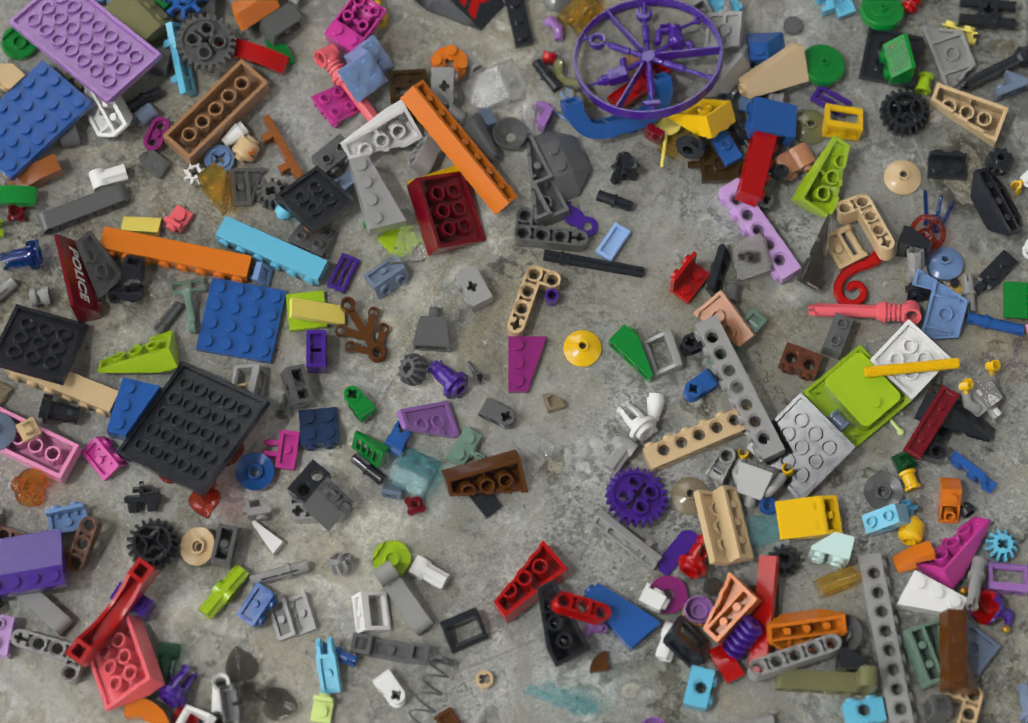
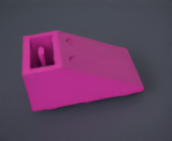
M349 0L324 32L326 41L335 45L345 54H348L370 36L374 35L387 10L373 0Z

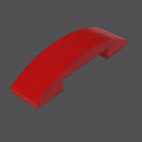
M236 38V41H234L236 48L233 49L234 55H230L231 59L233 57L242 59L246 62L265 67L266 70L281 75L284 74L290 59L288 56L267 47Z

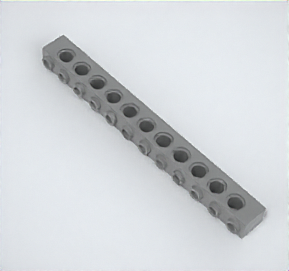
M881 552L859 555L855 562L875 665L878 668L877 676L887 718L886 722L917 723L916 713L912 712L911 704H913L912 693H908L907 685H909L908 673H904L903 668L905 657L903 653H900L899 648L902 645L900 634L896 633L895 628L898 627L896 615H893L892 612L894 601L888 592L890 580L889 577H885L884 572L887 568L886 560L882 558ZM875 571L878 574V578L872 579L869 576V572ZM879 590L882 593V597H874L872 591ZM877 609H882V610H884L885 613H886V616H885V617H879V616L876 614V610H877ZM886 628L890 635L887 637L882 636L880 629ZM884 648H891L893 655L887 656L884 653ZM894 667L897 670V675H890L887 668ZM891 687H899L901 690V694H893L891 691ZM895 706H902L905 714H898L895 711Z

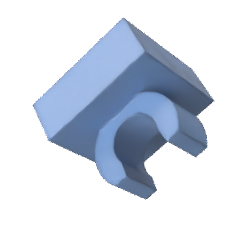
M256 262V265L251 267V270L254 272L253 276H249V279L263 287H269L273 269L263 262Z

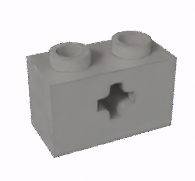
M432 66L431 90L442 104L450 102L454 105V101H457L458 90H454V82H458V71H455V67ZM443 81L450 85L446 91H443V87L439 86Z
M476 265L455 274L454 285L458 292H462L464 296L462 300L466 308L470 307L472 312H475L493 303V296ZM472 287V289H476V291L473 292L472 290H469V288Z

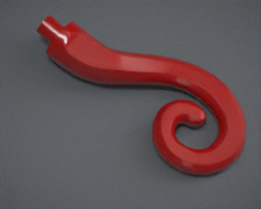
M873 250L868 258L848 266L836 277L833 285V295L838 304L862 305L866 301L868 290L861 281L854 280L846 286L848 292L854 289L859 290V297L853 300L844 296L843 286L852 275L877 267L883 262L877 256L875 250Z

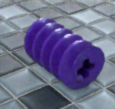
M744 615V620L739 622L740 626H736L734 628L735 632H731L730 637L726 638L727 644H722L725 652L732 658L742 659L763 633L759 622L750 615Z

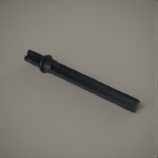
M545 249L543 255L544 261L559 263V265L566 264L640 278L644 276L645 268L642 266L564 253L563 250L558 252Z

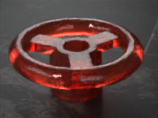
M930 214L920 215L913 220L910 226L932 243L929 251L940 248L946 239L945 226L936 216ZM930 220L928 226L916 230L919 222ZM935 223L940 229L939 241L933 235Z

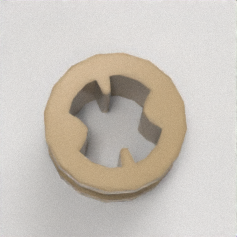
M486 670L480 671L476 675L477 686L480 689H489L493 685V675ZM481 676H489L488 681L490 682L488 684H481V679L479 678Z

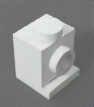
M647 583L638 600V604L660 614L661 610H666L670 600L667 599L663 591L657 588L651 589V584Z

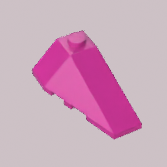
M974 516L956 529L955 535L949 539L945 537L941 540L942 544L933 549L935 559L916 563L917 568L927 577L953 589L964 576L991 523L990 520Z

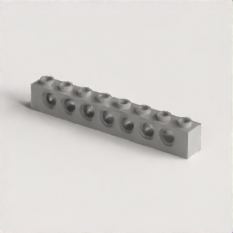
M717 315L696 323L695 331H693L694 336L698 342L701 341L703 345L702 351L706 359L710 358L712 362L710 365L714 375L718 374L721 380L719 385L723 392H727L729 396L727 398L728 403L732 409L735 408L738 414L736 415L740 426L744 425L746 439L749 443H753L755 447L753 452L757 460L761 459L764 464L784 455L785 448ZM714 336L717 338V341L711 343L707 338ZM723 353L726 357L718 359L716 354ZM729 369L732 370L735 374L732 376H727L724 374V372ZM739 386L743 389V391L741 393H735L733 391V388ZM748 403L752 408L744 410L741 405ZM757 420L760 422V425L753 427L750 425V422ZM760 437H766L769 440V442L767 444H761L758 439Z

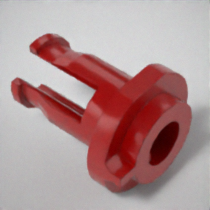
M698 535L688 554L680 555L677 560L680 571L688 576L690 580L704 577L707 573L705 562L708 554L703 535Z

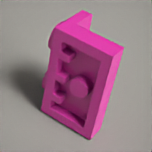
M105 436L95 437L81 451V454L104 481H108L119 468L128 465L124 458L116 453L117 450L114 448L113 442Z

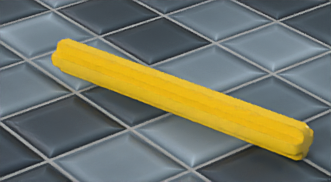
M959 358L867 366L864 368L865 377L958 369L960 361Z

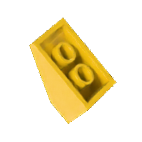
M703 98L691 108L668 116L669 119L695 135L708 139L716 137L719 132L728 129L731 124L736 122L731 101Z

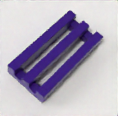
M821 86L817 87L810 98L811 102L824 109L826 102L836 105L841 104L824 96L819 91L840 101L845 106H850L852 101L827 87ZM830 111L831 113L840 118H843L845 114Z
M342 253L327 284V288H332L334 291H339L345 295L360 260ZM348 259L337 284H333L344 260ZM351 262H354V264H353V266H352V268H351V270H350V272H349V274H348V276H347V278H346V280H345V282H344L343 287H340L341 284H342V281H343V279H344V277H345V275H346V273H347V271H348V269H349V267H350V265H351Z

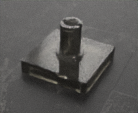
M763 233L727 245L738 281H744L775 269Z

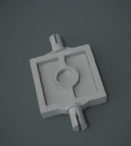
M724 0L723 10L708 13V18L715 25L721 37L723 61H725L726 50L741 49L745 13L743 11H731V0ZM706 26L704 47L718 46L714 35Z

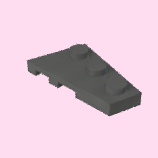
M89 230L75 244L97 297L100 298L121 279V270L95 235Z

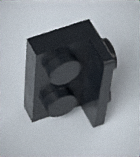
M940 149L930 151L927 157V179L964 181L966 177L967 153H962V151L958 150L944 152Z

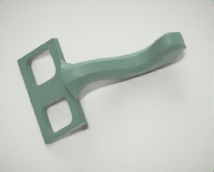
M204 278L170 283L171 296L182 294L185 298L188 328L191 334L197 332L193 294L194 292L205 290ZM202 282L201 287H191L193 283ZM174 286H184L182 290L173 291Z

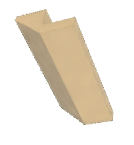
M722 485L714 491L698 489L693 492L710 565L727 566L754 559L739 493L736 490L737 487Z

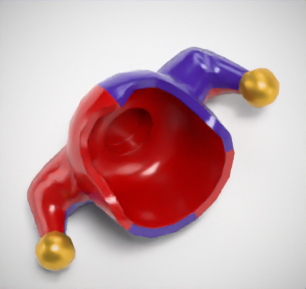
M969 586L966 588L961 587L959 593L961 595L968 593ZM981 586L979 607L976 611H971L972 604H970L969 612L971 616L983 625H990L998 618H1001L1005 622L1002 632L1008 634L1014 619V612L1004 606V601L999 593L993 590H986Z

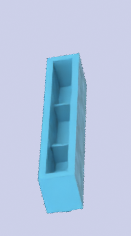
M225 216L215 235L219 245L225 248L231 247L240 254L250 255L256 262H265L272 269L277 271L281 269L290 277H299L311 286L314 284L319 286L329 268L327 260L228 216Z

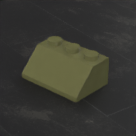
M111 0L105 6L107 11L147 43L165 37L167 34L166 23L173 22L154 0Z

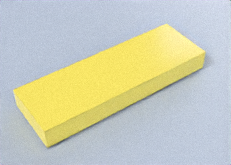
M298 298L290 299L289 318L332 325L345 324V312L341 310L340 305Z

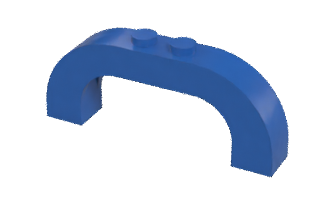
M666 72L654 74V100L660 99L661 105L656 106V110L668 108L673 93L671 76ZM578 96L559 100L566 121L578 133L592 139L617 138L620 134L635 133L638 129L645 128L648 123L653 124L659 120L630 119L616 115L601 119L587 118L583 101ZM642 105L641 107L633 110L649 111L650 107H645Z

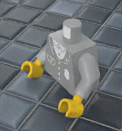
M992 360L985 364V369L989 373L985 372L974 381L971 378L963 379V382L959 384L961 391L958 393L960 394L958 400L963 403L965 409L971 411L976 417L987 412L995 420L1002 414L995 405L1002 399V395L997 387V373H995L1001 366L999 360Z
M739 449L737 454L740 458L735 462L732 476L737 486V492L746 495L744 505L754 508L757 499L763 500L771 497L781 488L787 479L786 476L794 474V467L790 471H785L788 464L784 463L782 465V473H779L780 470L751 460V452L749 450L742 456L744 451Z

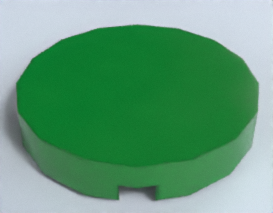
M12 27L6 30L2 36L3 52L14 61L28 60L38 50L35 45Z

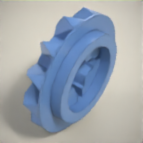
M216 145L208 149L204 162L209 171L215 174H224L234 164V154L228 147ZM215 156L218 157V158L223 157V162H224V164H223V163L221 164L220 162H218L217 164H215V163H216V158H215Z

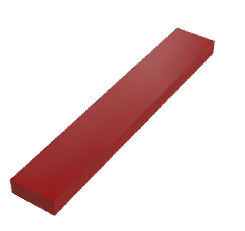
M759 555L755 594L762 602L754 609L753 618L759 622L763 633L754 642L753 646L750 647L748 667L752 660L768 655L771 652L766 624L774 619L780 561L778 556ZM759 667L752 668L755 673H762Z

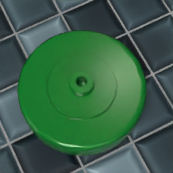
M862 0L859 15L868 27L879 31H889L897 28L902 23L904 7L899 0Z
M816 44L805 51L809 82L817 86L828 87L836 84L841 79L845 71V61L838 50L829 45Z

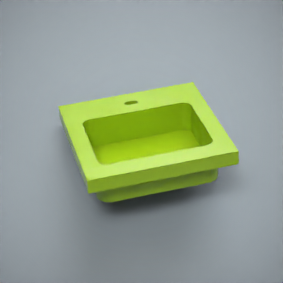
M861 345L857 346L803 391V394L826 417L836 409L840 410L839 413L847 421L851 422L842 433L856 448L911 403V400L885 376L865 377L864 368L874 365L870 361L871 355Z

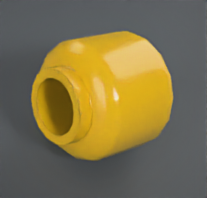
M909 516L911 523L898 529V538L907 546L916 545L923 539L925 524L917 516Z

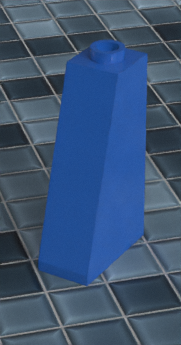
M597 583L595 586L592 584L584 591L585 595L583 597L609 606L611 615L605 623L629 652L660 627V622L656 618L600 583ZM596 611L598 617L602 618V614Z

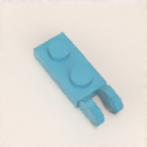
M318 638L315 641L321 693L342 692L334 638H327L328 653H324L323 641L321 638Z

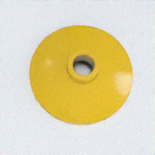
M578 330L566 338L563 350L566 359L571 364L578 367H587L599 359L602 346L599 338L594 333L587 330ZM580 344H585V345H586V348H585V349H581V348L579 347V345H580Z

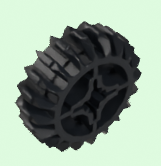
M908 87L904 92L899 88L897 93L893 90L890 95L887 94L884 98L885 100L881 102L882 107L879 109V113H881L879 118L884 120L882 125L888 126V132L894 130V136L899 132L901 138L904 137L905 133L908 137L912 135V132L917 135L919 130L922 131L925 127L924 125H927L929 121L927 118L930 116V112H928L930 107L925 105L927 100H921L922 94L915 95V90L912 93L909 92ZM914 106L918 110L919 118H917L915 116L916 114L913 112ZM890 107H892L894 109L893 111L896 113L895 119L891 115Z
M149 518L148 524L142 520L143 526L141 527L135 524L137 531L130 530V534L133 537L127 538V541L131 544L126 546L128 550H131L128 555L133 557V563L140 557L149 565H153V568L156 570L158 569L157 565H160L162 569L165 568L164 562L171 564L172 562L169 558L177 557L173 551H179V547L176 545L180 543V540L176 538L178 533L172 532L174 527L172 525L168 526L167 521L161 524L160 518H157L155 523L152 518ZM157 530L150 536L144 535L149 531ZM163 533L168 536L169 543L167 548L161 544ZM139 540L145 544L143 556L138 552ZM156 542L158 546H150L149 543ZM155 553L162 554L161 556L156 558H149L152 557V555Z

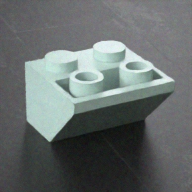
M835 532L812 545L807 558L816 564L827 563L835 569L845 568L850 559L855 537Z

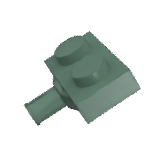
M466 426L448 453L446 460L458 466L467 463L472 457L477 460L486 458L485 455L477 451L478 444L483 436Z

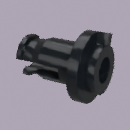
M692 132L683 133L676 140V149L687 159H699L705 152V144L703 142L705 137L697 136Z
M44 393L38 418H42V424H47L48 419L71 422L77 425L81 407L78 406L77 408L70 404L54 401V394Z

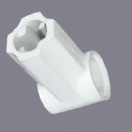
M124 164L108 169L97 168L89 172L94 192L129 180Z
M417 555L407 572L419 581L424 580L440 590L443 589L450 574L433 566L429 560Z
M666 620L655 657L661 661L671 663L674 653L663 643V638L673 625V622Z
M223 673L216 674L212 678L211 714L222 715L219 689L216 686L217 682L224 681L227 683L226 686L230 684L228 676Z

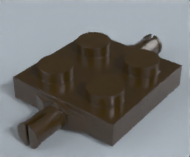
M705 146V152L699 158V161H688L687 166L688 169L699 168L701 184L730 183L739 178V171L743 167L744 160L725 167L714 147Z

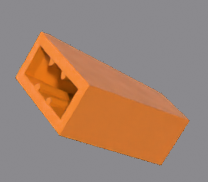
M237 0L232 2L233 15L240 30L243 31L280 8V0Z

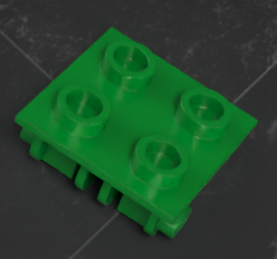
M1003 281V318L1028 319V282Z

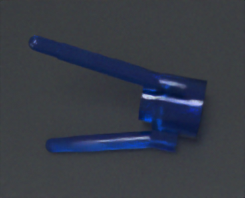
M924 190L923 226H926V230L929 232L940 233L941 230H944L945 222L955 201H951L941 220L942 217L939 215L943 195H940L936 213L928 218L927 190Z

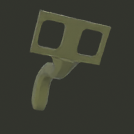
M557 59L553 66L557 80L567 86H576L577 89H571L572 97L576 96V92H579L584 107L597 106L589 102L576 78L566 76L564 59ZM590 88L589 90L596 96L595 88Z

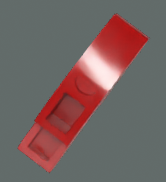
M657 63L652 64L654 74L666 72L670 75L674 71ZM646 67L623 104V109L629 105H635L648 95ZM630 81L607 96V101L611 105L616 106Z

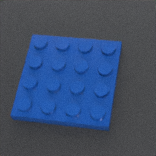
M212 278L196 351L271 364L287 291Z

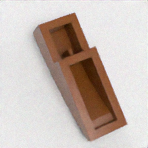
M54 153L32 163L13 182L9 178L5 182L6 185L40 188L47 185V181L64 174Z

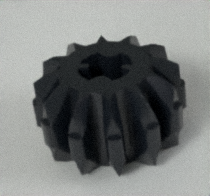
M781 544L780 550L774 546L773 552H769L768 556H778L783 560L787 559L786 563L779 562L778 575L782 572L783 578H786L787 572L792 576L794 570H798L799 565L797 563L800 562V558L795 557L798 554L797 550L791 552V545L785 549L784 544Z

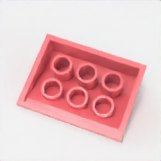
M128 614L90 663L106 711H111L151 695L165 685L143 619Z

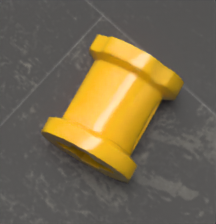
M915 468L904 470L898 474L903 479L905 493L922 487L916 479Z

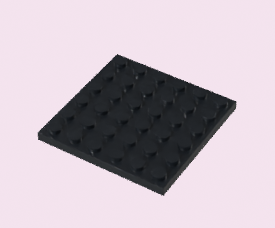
M182 361L116 453L120 457L204 498L268 409L270 402L263 397Z

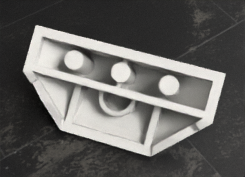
M84 86V95L94 105L85 114L97 136L100 138L117 137L130 125L133 118L122 96L120 95L108 106Z

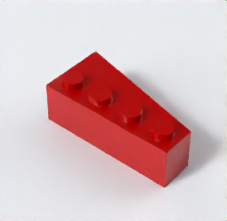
M542 540L537 550L530 555L525 565L518 570L513 580L507 584L493 602L495 610L507 624L538 601V587L554 579L558 585L569 577L568 568L544 540Z

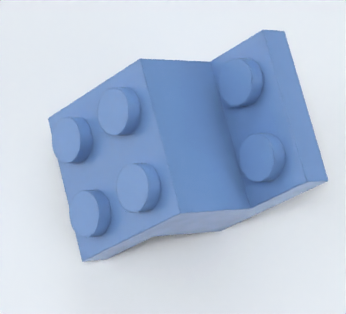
M372 35L344 56L347 64L339 69L337 73L354 100L359 103L387 82L384 73L392 68L393 64L377 38Z

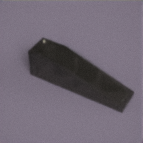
M829 213L820 229L817 241H815L811 248L810 256L806 258L796 280L797 285L815 293H818L819 290L823 291L827 282L824 278L826 275L832 215Z

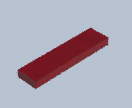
M944 385L941 387L903 448L904 452L921 460L960 397V394Z

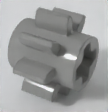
M342 551L332 554L330 556L331 562L327 563L332 574L337 573L338 576L349 573L351 570L350 566L353 565L348 553L344 554Z

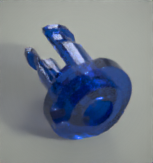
M38 239L26 241L24 248L14 249L7 253L1 252L0 261H5L3 269L7 271L9 268L30 266L33 271L39 270L40 264L43 263V255Z

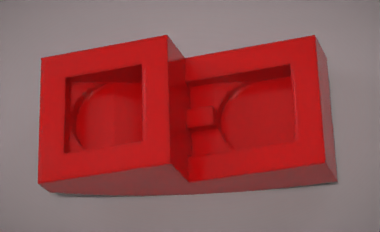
M722 644L707 651L714 666L719 670L727 685L745 675L737 660L725 652Z

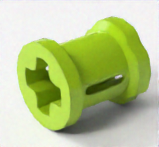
M919 72V81L915 91L917 94L930 95L931 83L935 76L929 72Z

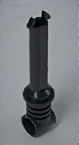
M1028 45L1024 47L1018 46L1014 55L965 78L960 83L962 88L959 90L966 92V90L970 91L1004 74L1005 70L1010 71L1018 66L1028 68Z

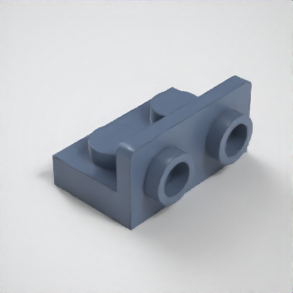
M395 255L363 275L365 281L372 287L379 299H382L410 280L406 267Z

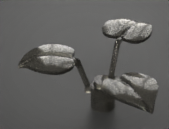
M238 646L234 647L227 658L225 673L232 683L243 682L240 686L241 697L237 705H241L244 700L251 701L258 697L261 701L265 702L263 713L268 719L273 721L284 720L298 711V705L294 697L282 688L269 689L266 698H263L259 692H256L254 683L246 680L256 676L258 663L251 654ZM216 719L214 723H223V719Z

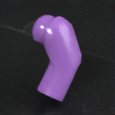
M549 16V18L544 20L545 26L554 29L555 41H563V24L556 17Z
M605 622L598 626L588 623L581 631L587 639L592 633H606L608 625Z

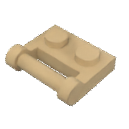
M847 224L821 237V242L839 271L869 257L867 251L863 250L854 235L851 224ZM846 234L857 255L854 256L842 235Z

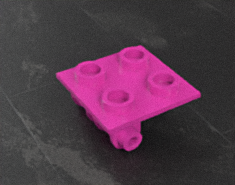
M335 85L311 96L314 102L313 105L318 108L320 114L324 115L325 119L328 118L327 121L330 123V126L335 129L341 125L340 121L360 113L359 109L340 86Z

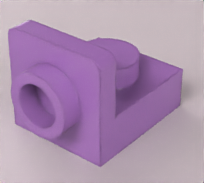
M537 101L535 110L540 113L536 123L538 124V131L543 133L546 131L554 115V107L548 102Z

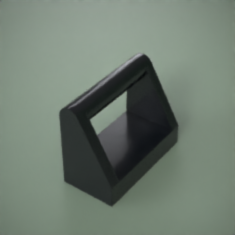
M904 225L899 236L896 256L907 258L906 250L912 246L924 249V259H926L931 248V242L912 227Z
M476 607L440 622V627L452 654L489 639ZM476 620L482 633L453 645L448 631Z
M683 615L677 617L663 638V643L689 668L704 659L709 642ZM682 626L700 642L698 646L694 645L681 632Z
M840 648L836 654L835 671L856 673L860 666H872L870 661L849 648Z

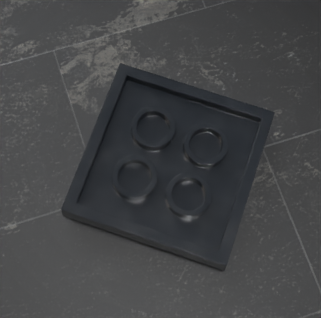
M869 27L858 79L889 85L888 80L884 79L883 69L885 68L884 64L880 62L879 52H881L883 44L905 33L892 30L879 31ZM908 34L916 68L911 82L891 86L908 87V89L913 90L924 37Z
M318 165L275 195V200L312 234L355 204V199Z

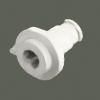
M627 400L626 404L628 409L636 416L634 420L621 407H618L616 413L623 418V421L631 429L629 436L633 441H644L658 431L656 428L657 420L651 415L645 417L638 408L633 406L631 400Z

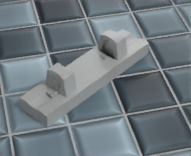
M600 509L596 513L592 524L653 571L662 556L651 549L655 542L650 538L645 542L641 541L621 525L622 522H619L621 517L612 518Z

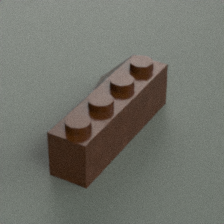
M516 449L441 470L445 488L450 497L471 496L478 493L490 495L496 492H504V494L521 491V493L528 492L521 458Z
M948 608L939 614L940 692L978 696L979 692L967 649V610Z

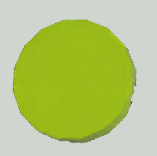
M396 540L380 543L372 556L375 569L389 560L400 577L408 572L411 565V554L408 547Z

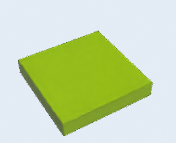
M324 290L286 294L290 332L328 328L326 323L289 318L291 298L325 303Z

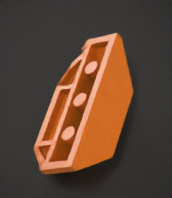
M822 608L784 613L766 624L768 643L778 650H783L828 634H836L841 638L847 633L845 613ZM832 642L826 643L829 648L834 645ZM813 648L808 649L809 653L817 652Z

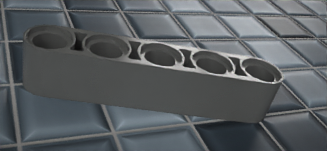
M115 184L44 211L37 218L43 234L51 235L125 207L130 203V198L124 184Z

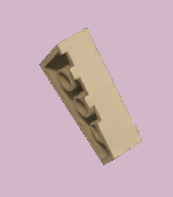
M938 82L929 103L930 107L994 147L1008 111V107Z

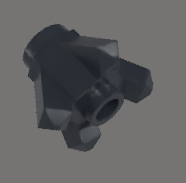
M623 151L618 153L616 161L611 165L614 171L610 182L613 185L619 184L621 179L635 181L639 177L637 170L640 164L633 160L629 152Z

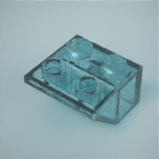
M406 447L394 462L388 483L423 498L429 490L441 462L434 457L418 452L416 449Z

